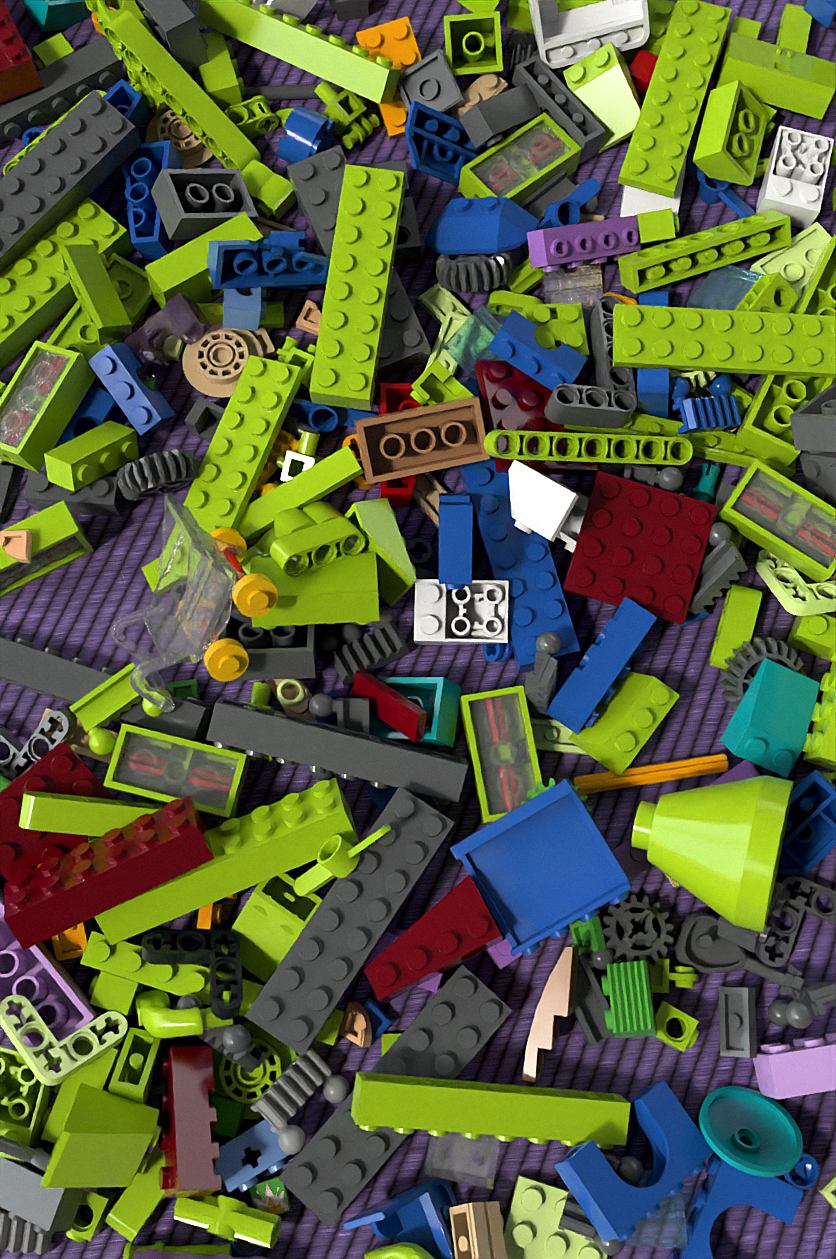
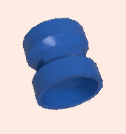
M802 1152L795 1168L787 1174L777 1177L796 1188L808 1189L817 1181L819 1167L811 1155Z

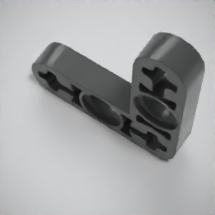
M64 708L50 711L25 746L0 724V745L4 742L10 748L8 759H5L0 753V769L13 781L26 770L24 766L30 764L32 766L33 761L36 762L44 756L38 749V743L41 739L48 743L49 751L63 739L67 743L77 728V719L74 713ZM57 718L63 719L61 725L64 727L63 729L56 730L60 724Z
M790 876L782 879L779 883L784 884L783 898L787 899L783 912L790 917L791 926L786 931L778 929L774 922V916L769 924L773 926L771 933L776 936L786 937L785 941L778 940L775 947L780 956L779 958H772L771 961L769 960V953L765 952V947L773 946L776 938L769 937L765 945L759 943L756 949L757 959L770 967H779L785 964L789 958L803 913L836 926V891L799 876ZM795 883L797 884V891L807 894L812 889L813 892L808 897V900L802 896H795L791 899L789 898L790 892L786 890V886H791ZM821 894L828 896L832 902V908L828 913H822L816 907V899Z

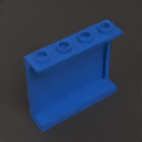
M569 778L450 848L456 860L461 859L512 947L510 951L512 956L520 952L523 956L529 955L541 947L540 940L549 935L553 940L562 936L570 930L568 924L579 918L582 923L590 920L600 913L598 910L599 906L608 901L612 906L623 901L629 896L627 890L632 888L630 879Z

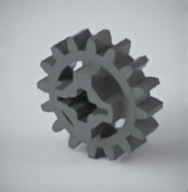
M631 895L629 903H626L625 900L617 903L618 909L610 905L607 912L609 916H604L602 925L606 928L602 931L604 939H610L606 943L607 948L616 950L614 957L616 961L622 957L626 958V963L649 960L654 966L659 960L658 955L663 958L666 957L668 953L666 947H671L674 939L669 936L673 932L674 925L665 924L669 918V913L660 914L658 912L661 905L659 902L650 906L648 905L649 898L647 896L643 898L642 902H637L636 896ZM653 922L657 926L659 938L657 937L658 933L653 930ZM616 925L618 926V930L622 933L623 939L621 941L619 940L616 933ZM644 925L643 933L639 932L630 939L632 930L636 931Z

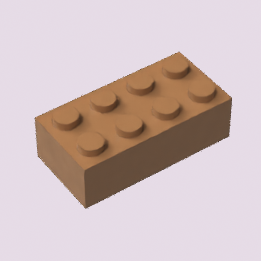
M476 396L354 420L365 479L368 484L490 459V456L484 449L486 434L479 397Z

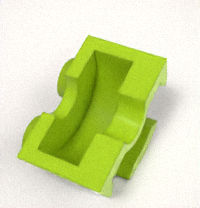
M437 359L411 385L413 391L410 393L421 406H424L426 403L432 405L474 396Z

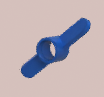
M688 147L685 168L700 182L698 187L699 198L707 204H717L723 200L741 218L755 215L753 209L728 187L730 182L709 178L693 162L694 151ZM707 183H715L719 185L721 188H711L707 185Z
M587 179L566 199L550 203L545 210L544 219L540 222L538 230L577 224L580 219V210L593 196L599 193L600 183L595 179ZM560 206L566 211L567 217L564 225L558 219V209ZM522 244L520 246L521 250L529 253L528 245Z
M298 398L293 399L288 410L289 412L309 416L311 427L316 431H322V433L332 431L337 424L355 428L354 420L376 416L368 412L315 404ZM319 409H327L334 416L329 419H321L314 412Z

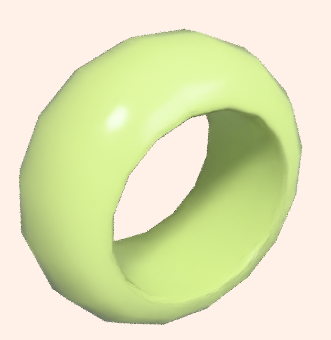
M298 679L283 680L277 688L278 700L286 706L300 704L305 697L303 683ZM288 685H296L300 689L299 695L293 700H287L283 697V690Z

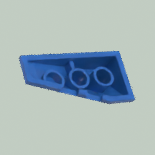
M251 240L209 241L207 264L213 288L231 289L326 284L330 258Z

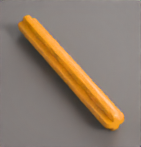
M720 753L627 768L620 777L611 771L576 776L573 779V786L577 784L579 786L578 795L726 772L729 762L726 754Z

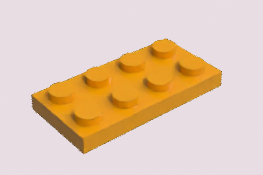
M408 16L356 32V38L360 46L369 49V54L376 58L377 55L392 59V65L401 68V73L422 60ZM396 87L391 103L378 104L389 140L406 135L405 127L409 115Z

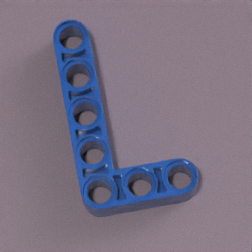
M668 290L640 292L639 305L668 307ZM638 368V413L668 419L669 368Z

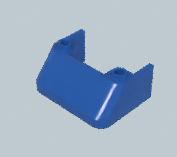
M437 1177L377 1202L343 1223L346 1231L371 1224L372 1230L381 1239H388L396 1235L398 1243L405 1241L416 1243L428 1251L435 1259H455L449 1208L458 1206L450 1184L444 1178Z

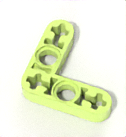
M766 549L759 552L755 564L756 571L787 612L796 616H807L836 611V580L806 584L793 566ZM821 595H826V596H829V597H831V598H833V599L825 598V597H823V596H821Z
M19 994L10 995L0 1004L1 1027L37 1079L42 1084L54 1086L63 1082L123 1041L128 1028L127 1020L121 1013L109 1011L58 1042L26 997ZM10 1007L14 1010L21 1009L20 1020L24 1026L20 1030L19 1019L15 1015L7 1016ZM106 1024L110 1027L118 1026L116 1035L110 1031L102 1036L99 1043L97 1037L104 1032ZM37 1032L42 1036L43 1043L38 1047H30L25 1044L23 1037L27 1033ZM79 1040H85L90 1043L92 1051L87 1055H78L73 1050V1044ZM47 1048H50L46 1056L50 1063L60 1064L58 1073L54 1070H49L48 1072L45 1070L47 1060L43 1053Z

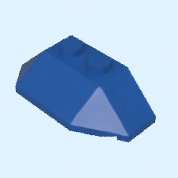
M417 101L411 102L405 134L413 169L459 187L461 168L490 148L487 145H483L475 149L460 121Z
M488 196L485 198L469 199L462 197L451 199L431 223L424 242L426 247L432 248L442 255L501 253L515 249L522 244L528 245L527 232L538 230L540 223L536 217L507 197Z
M817 770L806 776L792 790L777 874L808 873L836 847V786Z

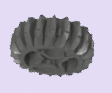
M509 250L491 254H441L436 261V276L441 288L456 293L488 291L490 288H497L499 285L505 284L511 279L513 274V258H511Z
M165 450L127 463L119 469L117 482L119 489L126 499L143 500L159 495L162 496L163 494L182 489L184 486H189L199 474V466L191 450Z
M755 637L753 645L748 641H743V650L733 649L735 657L733 659H725V663L729 667L728 669L720 670L721 675L725 679L720 681L719 684L725 690L722 693L723 698L728 702L729 707L736 711L744 697L743 682L750 686L765 657L776 662V659H779L781 665L805 676L807 675L801 669L804 664L797 657V652L793 648L788 647L785 642L781 640L776 642L771 637H767L765 641Z

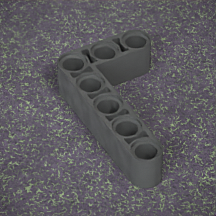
M601 296L588 322L597 387L566 383L557 385L544 408L545 416L553 423L596 428H623L637 407L632 367L613 366V308L615 304H622L615 296Z

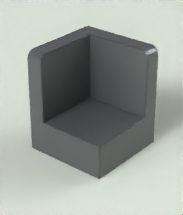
M199 396L184 421L190 433L211 443L225 409Z

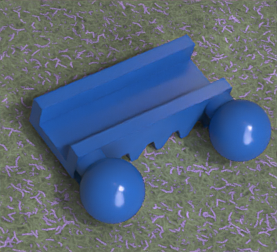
M718 374L713 380H710L708 389L714 397L703 399L701 397L686 399L690 386L684 377L674 376L669 379L668 397L674 400L675 404L672 405L673 411H681L684 426L678 428L679 434L727 431L737 428L742 424L735 395L729 397L732 390V381L728 376Z

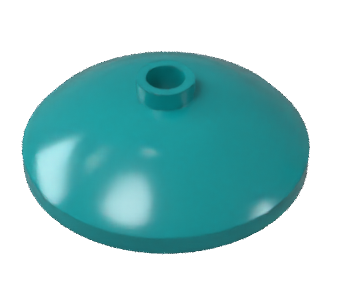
M739 1086L718 1088L705 1098L699 1113L700 1128L709 1146L722 1160L739 1171L760 1177L785 1175L795 1168L803 1152V1139L795 1120L779 1103L768 1096L762 1095L761 1092Z

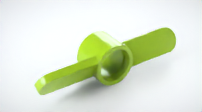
M388 823L354 847L340 835L330 837L318 852V864L296 879L294 883L295 893L298 896L307 897L333 878L348 876L359 862L360 851L392 829Z

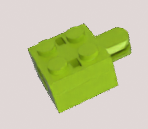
M581 303L524 304L521 315L537 325L534 331V338L540 346L548 350H557L564 342L588 358L589 350Z

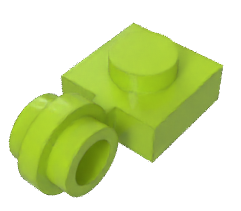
M659 959L654 966L649 960H646L650 969L652 993L668 994L669 980L675 981L676 988L694 989L695 982H698V975L695 974V968L675 967V973H669V959Z

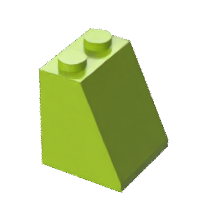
M500 11L444 16L446 59L454 76L503 72Z
M80 1083L57 1137L40 1186L45 1188L130 1187L135 1174H142L146 1167L150 1154L146 1152L148 1146L154 1148L159 1138L162 1127L156 1124L160 1110Z

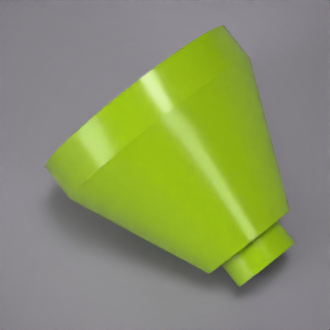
M763 775L664 794L660 796L658 804L641 801L634 821L631 845L635 848L648 850L647 859L651 864L734 926L764 933L781 856L794 781Z

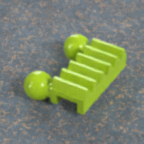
M132 662L69 708L79 719L86 733L89 734L91 750L98 755H107L115 747V737L110 731L101 730L102 726L109 725L110 720L119 718L123 711L130 710L131 705L138 704L142 698V706L145 713L152 717H159L167 711L168 700L161 692L153 691L145 677Z

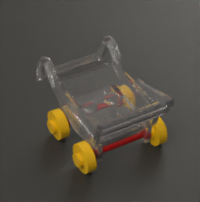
M165 494L162 555L156 569L161 577L148 607L120 616L114 621L110 631L111 638L115 644L142 662L131 674L130 683L133 690L167 713L172 712L175 705L159 670L176 663H196L199 660H204L209 674L218 681H232L240 677L247 669L249 663L246 650L235 639H220L218 637L230 620L232 600L243 615L251 618L268 614L275 607L278 600L277 589L269 577L259 573L247 575L242 568L240 562L246 555L247 546L245 540L236 529L221 527L208 533L198 525L187 506L179 504L175 496ZM144 621L160 656L153 658L151 653L124 635V629ZM146 676H148L152 687L144 682Z

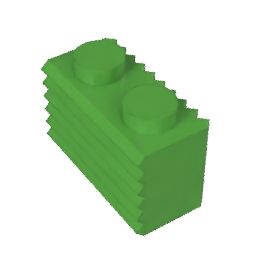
M647 961L607 964V975L601 976L604 996L610 995L611 1008L605 1009L607 1029L613 1030L617 1039L658 1035L650 969Z

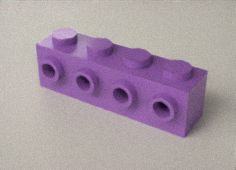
M637 215L527 232L531 268L543 266V272L561 270V263H566L567 268L584 266L585 259H590V264L607 262V256L613 255L614 261L618 260L620 256L641 250Z

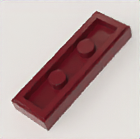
M364 669L355 672L352 698H369L371 713L413 742L422 740L427 711Z

